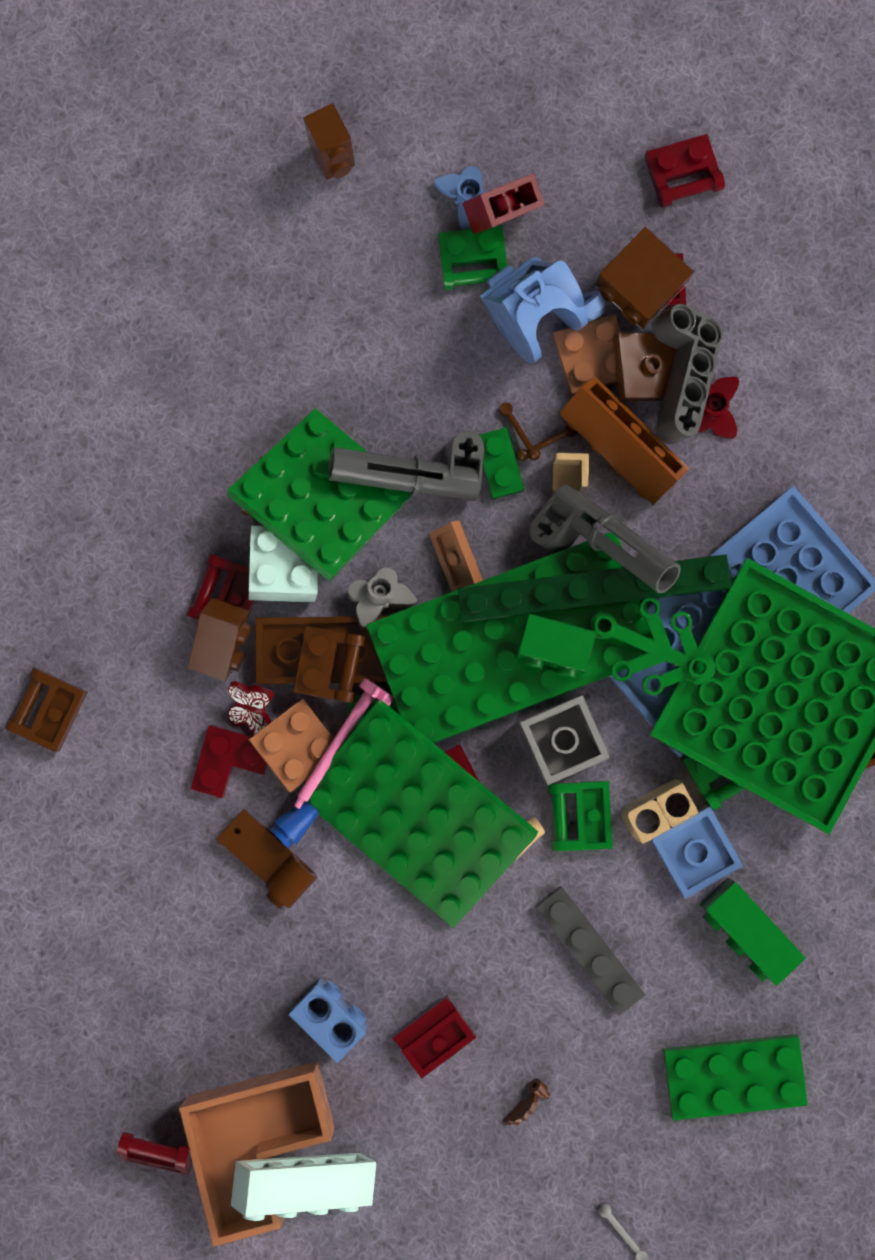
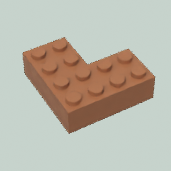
M318 1061L188 1095L180 1106L179 1110L190 1148L213 1247L280 1229L284 1221L283 1217H279L276 1214L265 1215V1218L260 1221L246 1220L240 1212L231 1206L236 1161L272 1159V1156L332 1140L335 1126Z

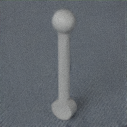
M605 1203L601 1204L598 1209L600 1216L609 1220L633 1250L635 1259L648 1260L649 1255L647 1251L637 1246L612 1215L611 1207Z

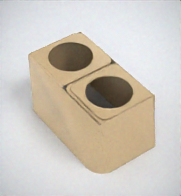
M679 779L667 782L625 805L621 810V817L630 834L641 844L699 814L684 784ZM674 793L683 794L689 801V810L682 817H673L666 810V800ZM646 809L656 812L660 819L658 829L649 834L641 832L636 826L637 815Z

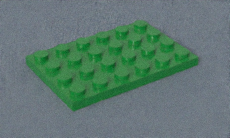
M381 699L333 756L327 772L308 800L319 811V815L452 928L459 923L535 839L539 832Z

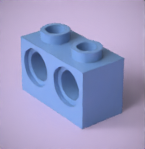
M320 978L292 1007L288 1015L338 1063L366 1034L368 1025L365 1021L367 1017L357 1006L352 1005L349 1007L341 999L343 993L333 982L328 981L325 983ZM315 998H321L327 1003L328 1010L321 1013L316 1012L312 1009L310 1001ZM340 1022L347 1023L352 1028V1033L348 1036H340L336 1033L334 1026Z

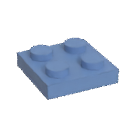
M710 806L702 808L698 811L699 814L651 839L679 892L685 899L743 867L741 860Z

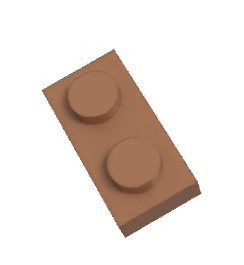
M460 520L450 522L429 534L451 592L458 590V588H464L483 581Z

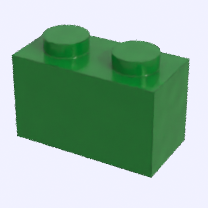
M529 614L517 657L524 659L523 665L536 669H543V665L557 668L556 674L575 679L577 674L583 675L587 670L597 632Z

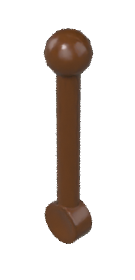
M508 402L501 404L500 414L509 419L528 450V458L532 461L538 460L541 453L532 446L512 414V405Z
M567 424L563 431L533 447L540 450L565 436L572 437L576 435L577 431L571 429ZM519 449L516 453L517 459L519 461H526L528 459V450Z

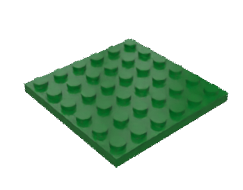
M745 558L731 582L732 588L726 591L697 644L698 650L708 653L715 662L713 677L708 682L699 685L692 684L687 680L676 683L648 735L825 834L830 835L875 751V628L749 558ZM696 661L692 667L693 671L696 674L702 673L704 670L703 663Z

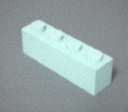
M361 1153L236 1161L231 1206L240 1212L244 1219L250 1221H260L265 1218V1215L272 1214L283 1218H293L297 1216V1212L305 1211L315 1215H324L328 1213V1209L356 1212L361 1206H372L376 1162Z

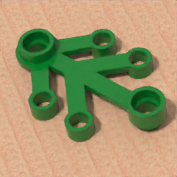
M654 598L643 599L638 606V611L645 618L653 640L618 625L616 618L608 612L597 613L590 619L589 630L597 632L596 638L608 639L613 637L647 652V654L628 661L620 660L613 663L610 672L614 679L626 681L633 673L665 661L678 666V668L660 676L654 674L647 675L642 681V688L649 695H658L663 691V688L683 680L697 685L704 684L715 673L713 658L708 653L698 650L690 629L692 619L686 612L674 613L670 618V627L675 632H678L684 653L672 649L659 616L660 604ZM646 602H652L655 605V612L651 615L646 614L643 610ZM678 616L685 617L687 622L686 626L682 629L675 625V619ZM601 619H606L610 623V629L607 632H601L598 629V622ZM696 661H701L704 665V670L700 674H696L692 668ZM620 664H624L628 670L624 677H618L615 673L616 667ZM651 678L657 679L659 687L655 691H650L647 688V682Z

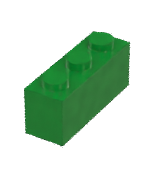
M727 878L700 904L706 912L702 916L703 919L716 932L721 928L728 935L729 939L725 943L739 957L745 954L751 960L752 964L749 966V969L762 982L768 979L775 986H778L806 959L734 880Z

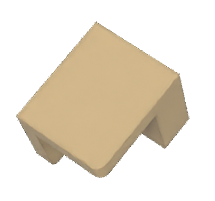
M555 453L552 460L551 493H555L558 488L568 484L584 494L588 488L589 454Z

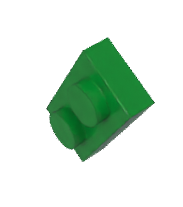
M507 427L480 434L479 436L484 443L483 469L492 500L524 492L525 489Z

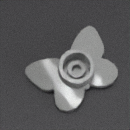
M382 568L369 582L357 580L349 586L347 595L349 599L358 603L356 606V617L361 629H367L366 624L376 621L382 609L388 608L389 605L393 607H411L416 605V597L405 585L397 583V574L393 569Z

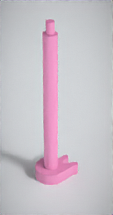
M364 678L359 687L364 690V693L297 796L299 798L294 804L295 807L300 809L304 801L307 802L327 772L333 756L349 738L374 698L381 699L390 706L394 700L392 695L368 679Z

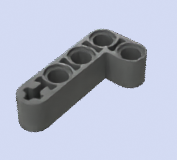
M677 304L656 317L652 324L655 337L660 342L676 349L656 427L659 438L664 443L670 445L687 439L699 431L722 341V329L718 322L684 304Z

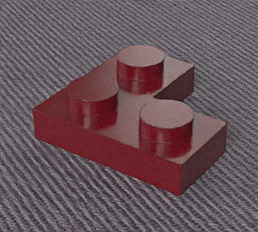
M209 725L190 789L224 798L233 767L265 775L268 765L248 739L252 736Z

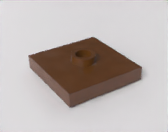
M653 333L615 334L613 336L620 401H663L676 349L660 342Z

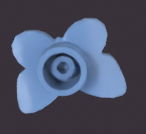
M474 166L465 168L461 175L448 174L434 180L436 189L449 198L455 199V203L458 204L457 220L460 230L471 229L462 203L488 192L483 190L481 171Z

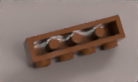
M596 377L584 384L559 412L566 420L568 426L587 440L590 447L595 452L601 454L612 465L614 471L624 477L636 489L637 493L652 505L690 469Z

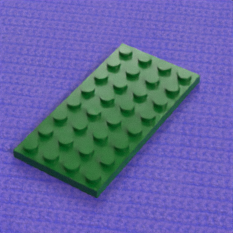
M611 532L605 534L606 537L623 549L617 536ZM589 541L467 587L622 568L623 566L602 550H593L589 545ZM458 590L366 624L401 717L432 743L439 742L611 676V666L616 661H628L647 654V652L613 637L608 639H598L595 637L587 670L583 675L577 674L575 679L556 674L557 668L543 665V669L532 668L523 665L524 659L517 657L529 615L462 624ZM641 601L534 614L589 630L590 619L595 614L608 612L616 618L618 625L653 640L645 618L638 611ZM644 604V612L650 615L646 604ZM601 619L598 622V629L601 632H607L610 629L609 621ZM620 664L616 667L615 673L625 671L627 667L624 664Z

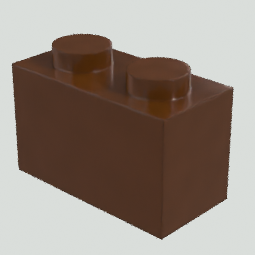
M332 103L303 117L310 148L326 180L332 177L341 178L347 175L352 167H355L351 137Z
M211 598L200 613L188 669L225 682L232 671L238 672L244 659V653L240 652L241 645L246 643L251 631V625L247 624L250 611Z

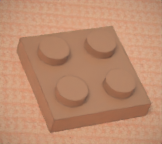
M615 314L590 321L579 331L569 327L553 332L552 338L571 397L594 377L599 379L605 386L618 383L613 336L621 333Z
M302 698L248 740L285 789L291 793L309 778L333 741V737Z

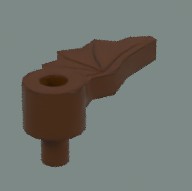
M534 1079L529 1085L531 1093L528 1098L521 1101L503 1119V1122L506 1125L515 1124L517 1126L522 1121H527L529 1115L533 1114L536 1109L538 1098L549 1099L550 1094L547 1092V1086L539 1079Z

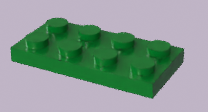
M797 1034L663 1048L670 1112L673 1121L808 1106L800 1038Z

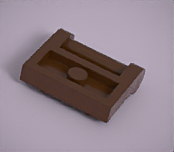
M306 626L294 692L353 703L355 693H352L359 651L360 647H364L365 637ZM338 643L347 644L339 690L330 689Z
M33 667L29 675L32 679L13 718L8 719L4 728L47 749L60 752L88 691L57 678L46 671ZM43 685H48L50 688L32 726L29 727L25 724Z

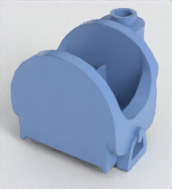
M538 257L528 259L515 270H513L512 266H505L487 279L486 283L490 288L479 295L501 334L518 355L530 364L535 363L542 357L536 338V329L543 316L552 311L568 327L579 331L588 324V321L601 316L604 313L603 307L606 304L598 290L582 295L576 279L564 261L549 263L543 262Z

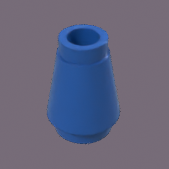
M304 801L300 809L294 807L274 820L276 824L270 830L287 848L291 847L294 843L297 845L319 815V811L309 801Z

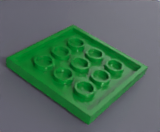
M315 408L228 489L227 496L330 582L412 496H409L407 491L329 481L328 466L333 447L362 452L367 451Z

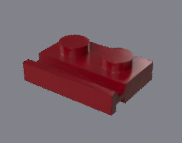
M446 995L396 1032L392 1039L398 1044L402 1053L422 1079L476 1039V1034L450 1001L448 995Z

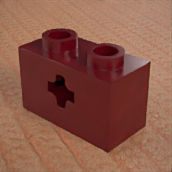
M532 173L463 202L462 205L472 232L475 235L545 206L535 175Z

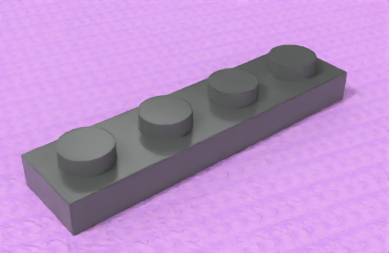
M562 886L535 906L619 1016L645 996L638 984Z

